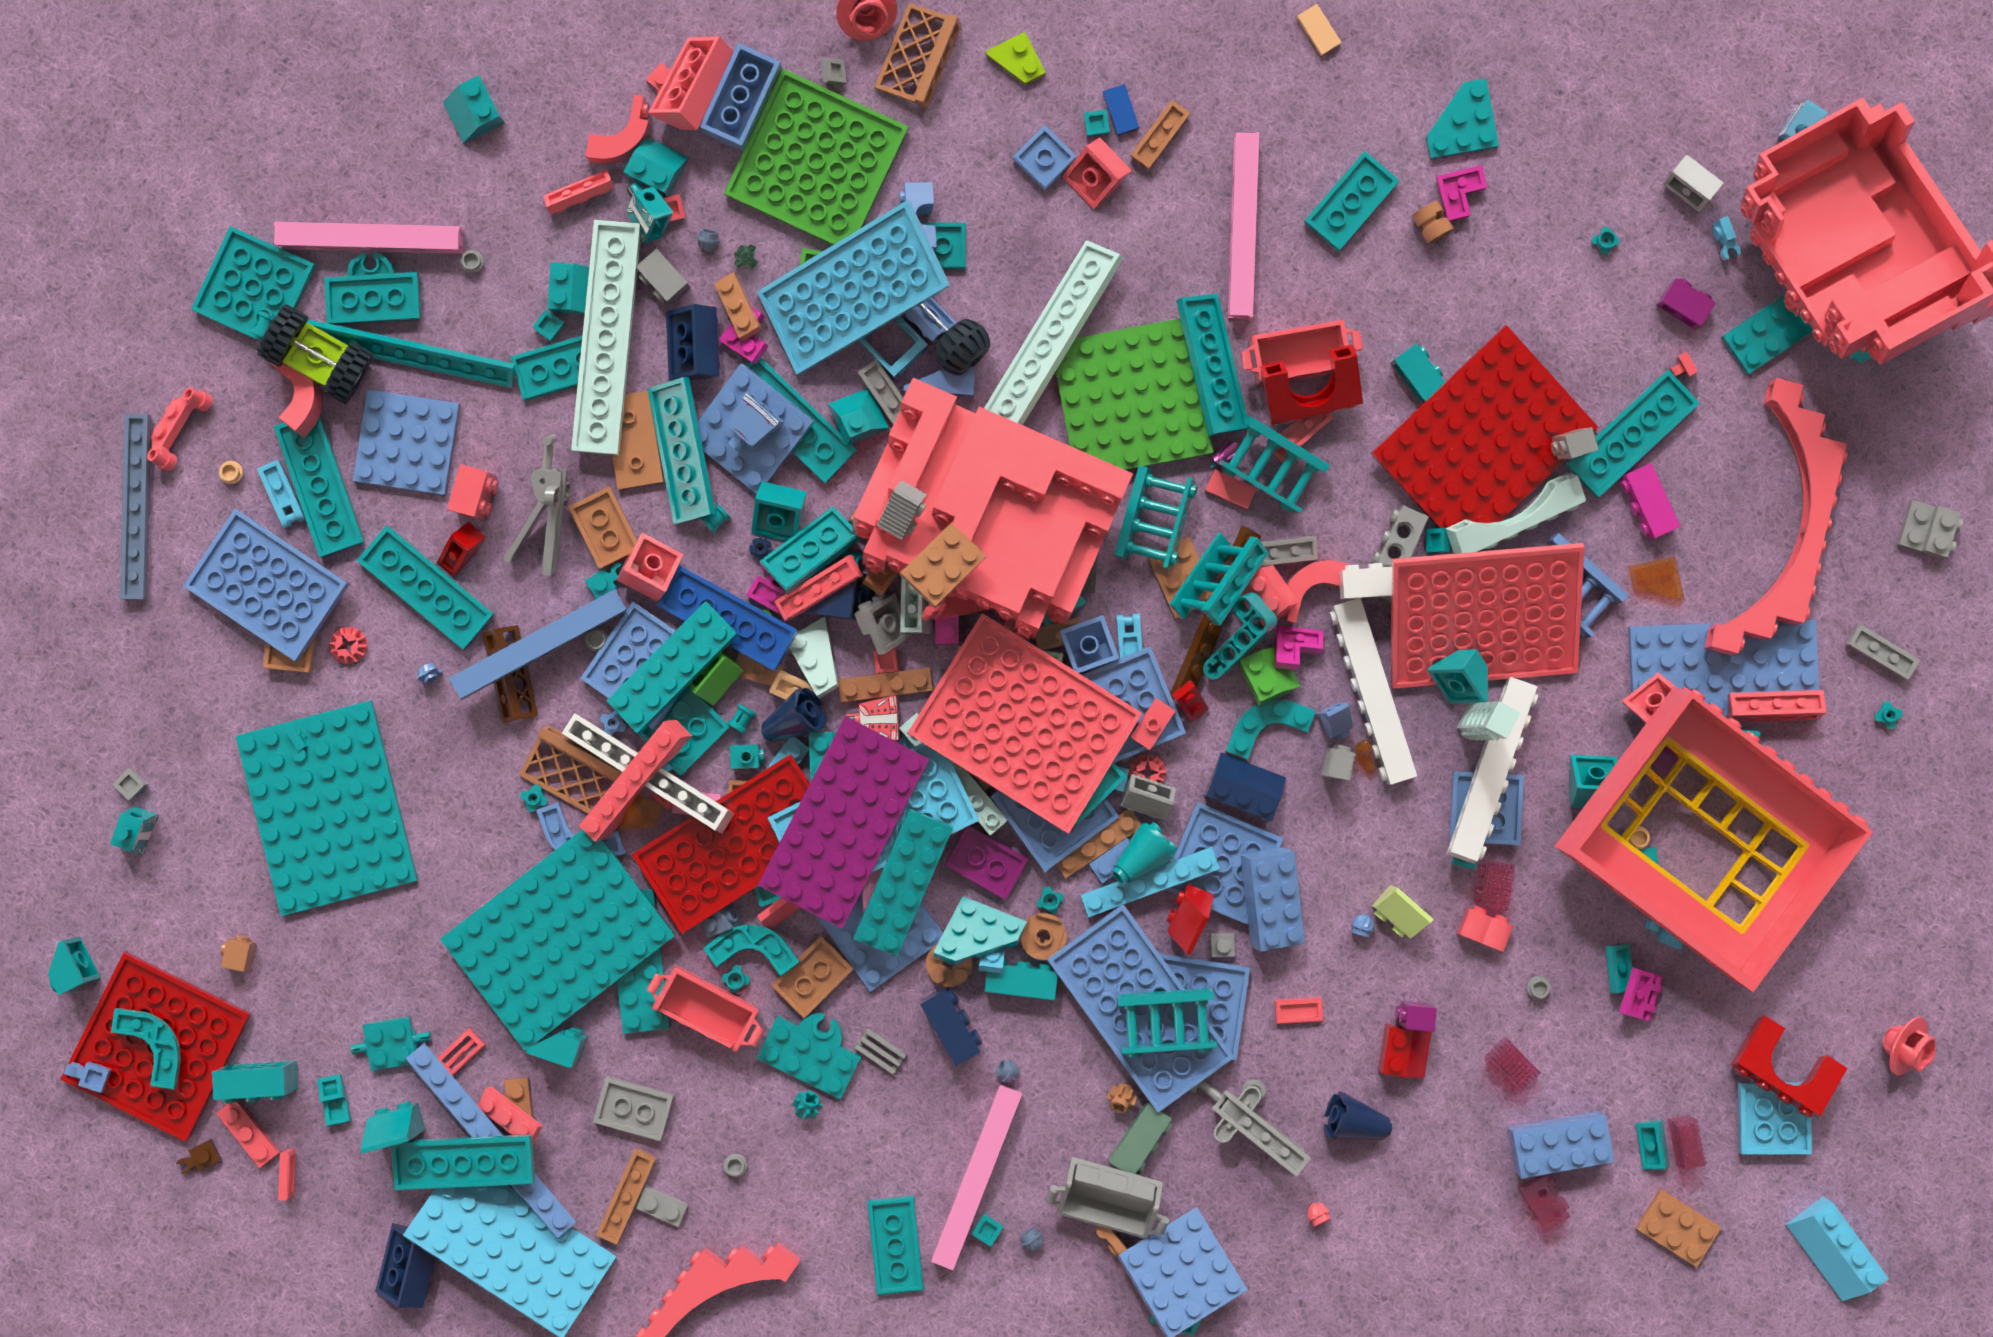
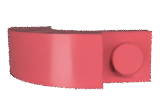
M634 95L630 120L623 131L613 136L589 134L585 156L589 162L612 164L630 158L637 147L649 136L652 126L648 120H644L649 114V104H646L644 96Z
M272 364L280 373L291 380L294 386L292 402L279 418L302 438H305L317 423L321 413L322 393L320 386L317 382L285 364H282L281 367Z
M1330 560L1319 561L1296 572L1287 582V586L1299 601V604L1283 615L1285 616L1284 622L1296 623L1302 597L1311 586L1325 584L1340 588L1339 571L1345 570V566L1349 564Z

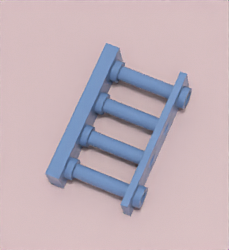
M1559 533L1553 535L1548 541L1551 546L1571 544ZM1584 556L1583 574L1586 576V582L1582 585V599L1593 587L1596 588L1598 586L1604 592L1602 594L1603 598L1580 623V637L1589 638L1595 634L1589 626L1610 603L1616 602L1618 604L1623 602L1629 595Z

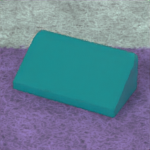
M1663 1119L1636 1123L1642 1170L1667 1169L1670 1163Z

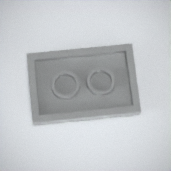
M606 1076L593 1123L661 1141L675 1094Z

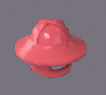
M839 0L836 8V18L840 29L847 36L859 41H871L883 36L891 29L897 18L896 0Z
M1915 1017L1905 1026L1890 1027L1886 1031L1882 1046L1887 1054L1890 1055L1889 1065L1891 1072L1897 1076L1904 1075L1911 1068L1918 1072H1923V1069L1932 1063L1935 1058L1936 1039L1928 1035V1025L1924 1018Z

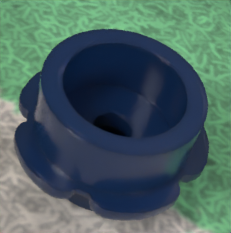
M757 537L753 539V543L749 546L750 554H753L757 560H762L772 552L771 542L766 538Z

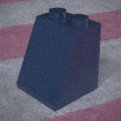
M822 568L820 571H818L816 574H814V575H813L812 577H810L809 579H811V578H813L814 576L818 575L819 573H821L822 571L826 570L827 568ZM862 573V577L803 613L857 621L854 614L859 611L858 606L867 601L873 602L872 596L876 592L862 583L868 575Z

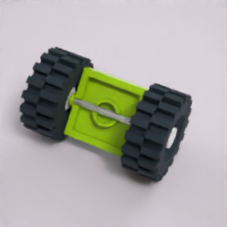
M288 304L284 305L279 310L277 316L274 317L267 332H265L264 338L257 350V355L278 367L285 364L324 386V393L346 404L368 371L374 353L354 342L350 343L349 346L307 323L309 319L307 315Z

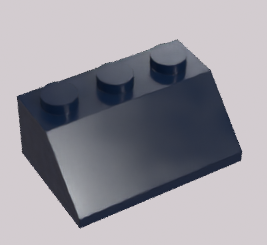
M692 304L666 312L669 381L682 377H689V380H699L719 376V341L716 307Z
M1220 752L1204 796L1272 821L1281 800L1286 777Z
M392 1223L375 1292L398 1308H423L428 1295L430 1278L434 1270L435 1257L403 1237L408 1226Z

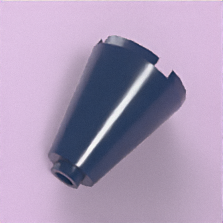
M808 688L795 690L762 722L761 733L763 737L770 742H777L820 731L826 725V712L822 713L819 707L822 705V702Z
M1338 1091L1339 1095H1332L1325 1112V1117L1329 1116L1328 1125L1324 1124V1132L1327 1137L1332 1139L1384 1140L1391 1134L1392 1123L1389 1117L1344 1092Z

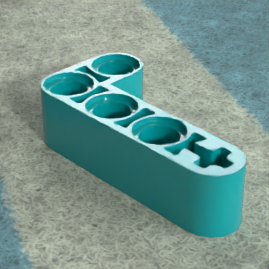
M1246 593L1240 596L1234 604L1233 611L1244 624L1205 662L1203 671L1209 679L1215 680L1229 673L1277 625L1276 615L1256 593ZM1245 600L1249 603V609L1245 606ZM1260 618L1264 620L1265 627L1260 623ZM1245 633L1250 637V642L1245 638ZM1230 648L1235 652V657L1231 654Z

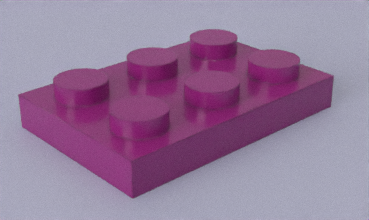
M969 825L963 831L945 866L1006 900L1028 858Z

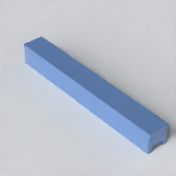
M614 589L451 676L448 680L452 683L460 699L463 700L626 612V608L618 595L617 589Z

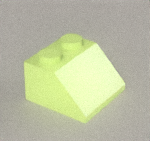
M1391 885L1372 905L1376 909L1374 914L1384 923L1386 920L1394 925L1392 930L1401 938L1406 936L1411 939L1433 921V918L1399 888Z

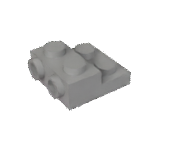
M1911 500L1897 545L1937 558H1947L1948 555L1953 554L1956 548V542L1953 539L1955 532L1958 533L1963 525V520L1960 519L1961 513L1941 506L1934 507Z
M884 592L882 596L879 594L872 596L873 602L867 601L858 606L859 611L854 614L862 634L871 635L878 655L886 654L912 636L911 633L900 632L901 607L896 594L885 595Z

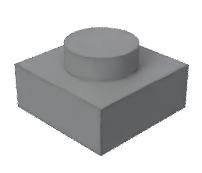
M833 58L821 60L823 83L834 85L847 83L844 60Z
M128 768L112 785L128 801H132L148 783L133 768Z
M1233 932L1210 933L1211 957H1235Z

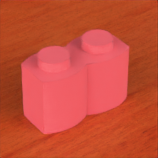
M1475 905L1473 909L1466 907L1457 934L1504 952L1513 929V925L1508 924L1509 919L1498 914L1494 918L1486 915L1488 910Z

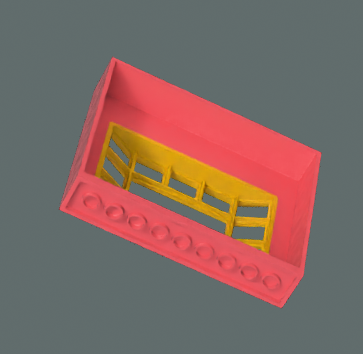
M1673 687L1554 847L1733 982L1754 992L1873 831L1866 826L1868 824L1866 820L1858 815H1851L1849 807L1840 801H1837V803L1833 801L1831 793L1821 787L1818 789L1812 785L1814 780L1803 773L1800 775L1794 771L1796 767L1785 759L1782 761L1777 758L1778 753L1767 745L1763 747L1759 744L1760 739L1749 731L1745 733L1740 729L1742 725L1731 717L1729 719L1722 715L1724 711L1713 703L1711 705L1706 703L1703 694L1695 689L1691 691L1686 687H1683V689ZM1667 746L1679 757V760L1668 775L1662 779L1650 766L1664 747ZM1685 764L1691 766L1707 779V782L1693 801L1687 799L1671 786V783ZM1644 774H1646L1658 787L1641 808L1629 797V794ZM1715 785L1735 800V804L1721 823L1699 808L1702 801ZM1664 792H1667L1743 851L1706 901L1629 843V839ZM1624 802L1637 815L1622 836H1620L1608 826V822ZM1743 807L1764 823L1748 845L1728 830V826ZM1771 829L1798 846L1782 868L1756 851V848ZM1750 857L1777 874L1762 896H1759L1735 879V876ZM1729 885L1756 903L1741 924L1736 923L1714 907Z

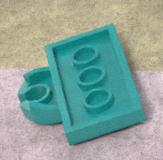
M374 252L373 257L376 259L377 265L373 270H367L368 255L366 253L360 254L351 260L347 276L324 277L326 323L340 325L421 320L419 273H395L394 266L389 259Z
M811 1013L799 1025L777 1015L757 1059L841 1099L861 1055L841 1046L843 1031L838 1021L833 1017L830 1021V1030L822 1032L818 1028V1022L824 1019L825 1013Z

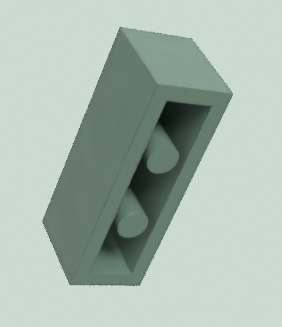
M1146 1100L1109 1156V1162L1122 1171L1139 1175L1146 1165L1144 1160L1148 1154L1153 1155L1158 1148L1159 1143L1157 1141L1161 1134L1166 1135L1172 1126L1170 1122L1171 1116L1163 1110L1158 1113L1153 1105Z

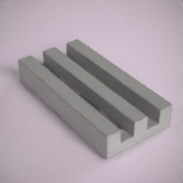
M869 1028L855 1046V1049L892 1074L895 1073L907 1055ZM871 1036L872 1038L886 1046L888 1049L899 1055V1058H894L889 1053H887L886 1051L872 1043L870 1040H868L867 1037ZM863 1043L894 1063L893 1067L862 1046Z

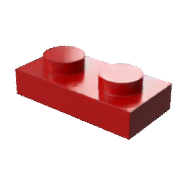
M1191 680L1172 694L1190 723L1203 716L1209 710Z

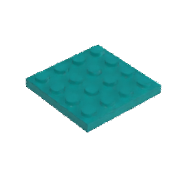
M230 226L191 310L258 341H262V338L249 332L250 328L255 326L259 317L258 312L262 311L275 317L286 304L297 309L316 265Z

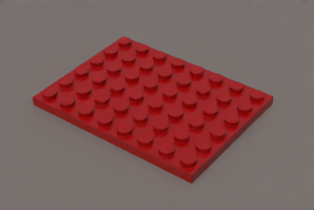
M1504 325L1370 454L1438 528H1448L1465 519L1478 523H1494L1503 520L1565 460H1558L1557 456H1554L1551 449V443H1553L1551 437L1592 427L1594 432L1599 427L1507 325Z

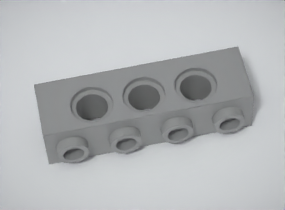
M1404 505L1399 507L1398 510L1394 509L1389 522H1392L1390 530L1384 531L1380 540L1383 546L1380 552H1375L1371 564L1382 563L1383 567H1392V559L1388 556V549L1390 547L1397 549L1398 558H1410L1429 516ZM1399 526L1407 529L1408 535L1406 538L1398 536L1397 529ZM1392 596L1375 597L1386 603L1392 601Z

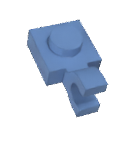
M72 1062L71 1065L68 1064L66 1066L64 1074L80 1078L78 1086L102 1093L112 1069L92 1062H87L84 1068L81 1064Z

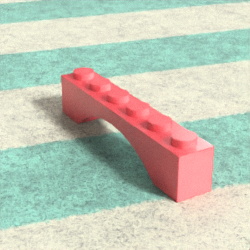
M677 720L664 721L579 826L595 842L608 839L621 824L627 809L641 789L669 760L679 753L692 735Z

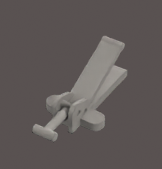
M555 434L543 437L544 454L542 468L533 471L531 474V483L539 502L508 553L504 555L506 562H510L518 557V553L548 506L542 565L543 575L547 576L557 572L564 502L569 499L571 483L566 482L568 470L552 467L554 443L557 442Z
M1205 1080L1190 1089L1194 1093L1197 1088H1200L1217 1102L1212 1109L1223 1117L1214 1129V1137L1217 1141L1228 1142L1239 1130L1296 1177L1311 1159L1306 1154L1307 1151L1254 1111L1262 1098L1261 1090L1258 1087H1247L1239 1097L1229 1090H1226L1222 1095Z

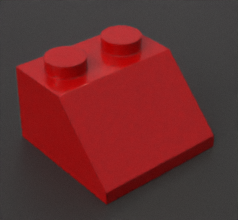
M1187 884L1184 892L1179 891L1175 901L1178 905L1175 910H1170L1166 922L1169 923L1167 932L1187 954L1191 955L1209 919L1214 895Z
M1385 1024L1378 1070L1382 1074L1425 1078L1432 1032L1409 1030L1402 1026Z

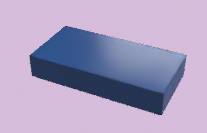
M1123 84L1104 90L1103 95L1116 135L1120 136L1138 130L1139 124L1126 85Z

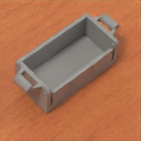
M1071 1157L1062 1186H1050L1046 1197V1203L1057 1208L1056 1214L1147 1239L1149 1234L1164 1235L1169 1223L1168 1217L1158 1213L1163 1182ZM1058 1192H1060L1059 1200H1058V1201H1055L1056 1198H1057ZM1155 1219L1159 1220L1156 1229L1152 1228Z

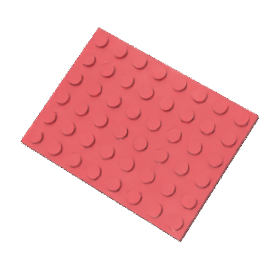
M1576 543L1392 559V689L1437 685L1427 671L1428 668L1458 650L1477 649L1488 666V681L1508 679L1510 677L1525 678L1578 673L1584 545Z
M982 613L907 734L1069 834L1142 713Z

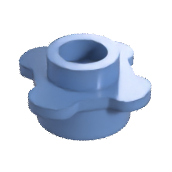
M430 663L419 668L416 678L418 681L421 680L422 684H432L438 680V677L443 672L438 670L435 664Z
M615 710L609 715L603 714L600 717V721L605 727L604 731L611 736L618 731L624 732L627 728L622 717Z

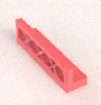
M1824 690L1730 693L1727 695L1729 712L1724 717L1727 719L1731 717L1737 722L1818 720L1827 713Z

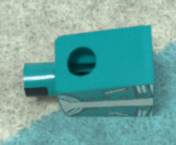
M639 183L630 185L627 188V192L631 197L627 207V214L632 223H640V240L642 244L662 238L673 215V211L654 187L642 190Z
M133 807L122 812L110 845L143 856L158 814L139 807Z

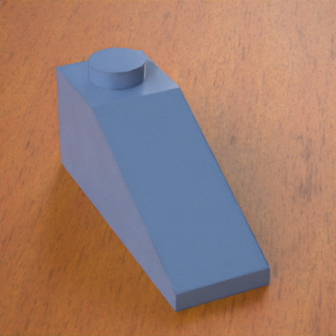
M970 367L964 374L959 376L942 369L918 379L954 396L974 398L975 367ZM910 383L904 385V394H906Z
M1348 702L1336 703L1317 713L1329 738L1336 737L1337 740H1340L1350 734L1348 730L1353 728Z

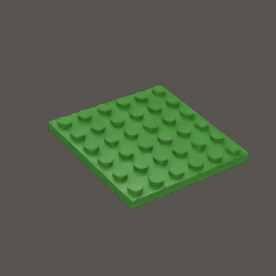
M782 69L724 195L834 245L863 227L909 127Z
M1180 318L1075 338L1056 370L1068 440L1071 447L1124 470L1137 469L1139 465L1147 467L1213 454L1211 437L1208 436Z

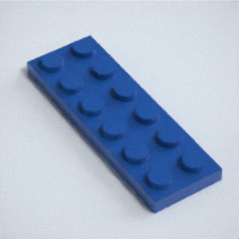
M679 565L657 606L686 621L707 601L739 634L729 646L776 672L799 631Z

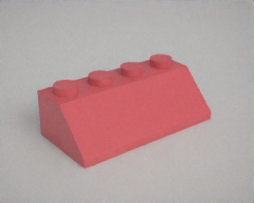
M720 36L688 37L648 113L680 130H697L734 51Z

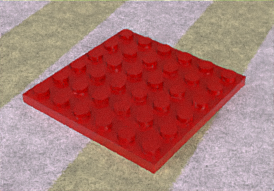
M124 952L68 1062L70 1065L72 1062L81 1064L84 1068L87 1062H92L112 1069L104 1092L99 1093L78 1086L80 1078L66 1075L64 1072L60 1080L186 1142L190 1139L213 1093L212 1071L226 1066L252 1013L128 952ZM123 1008L153 1014L162 1019L173 1030L181 1051V1065L177 1088L168 1089L150 1086L154 1065L153 1051L150 1045L142 1038L111 1032L114 1009Z

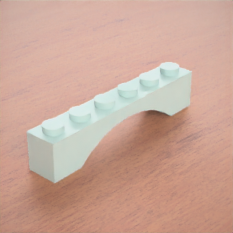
M1566 473L1548 481L1536 500L1523 512L1510 519L1494 523H1478L1465 519L1445 530L1454 554L1477 552L1483 548H1493L1498 545L1497 542L1503 539H1512L1518 536V532L1522 530L1534 529L1538 527V523L1544 520L1556 519L1559 517V513L1573 511L1579 507V504L1585 502L1586 498L1578 475Z

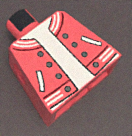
M897 696L859 704L858 714H846L847 717L892 740H900Z

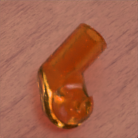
M1364 739L1355 745L1356 758L1366 773H1369L1376 768V765L1366 753L1371 750L1372 746L1368 740Z

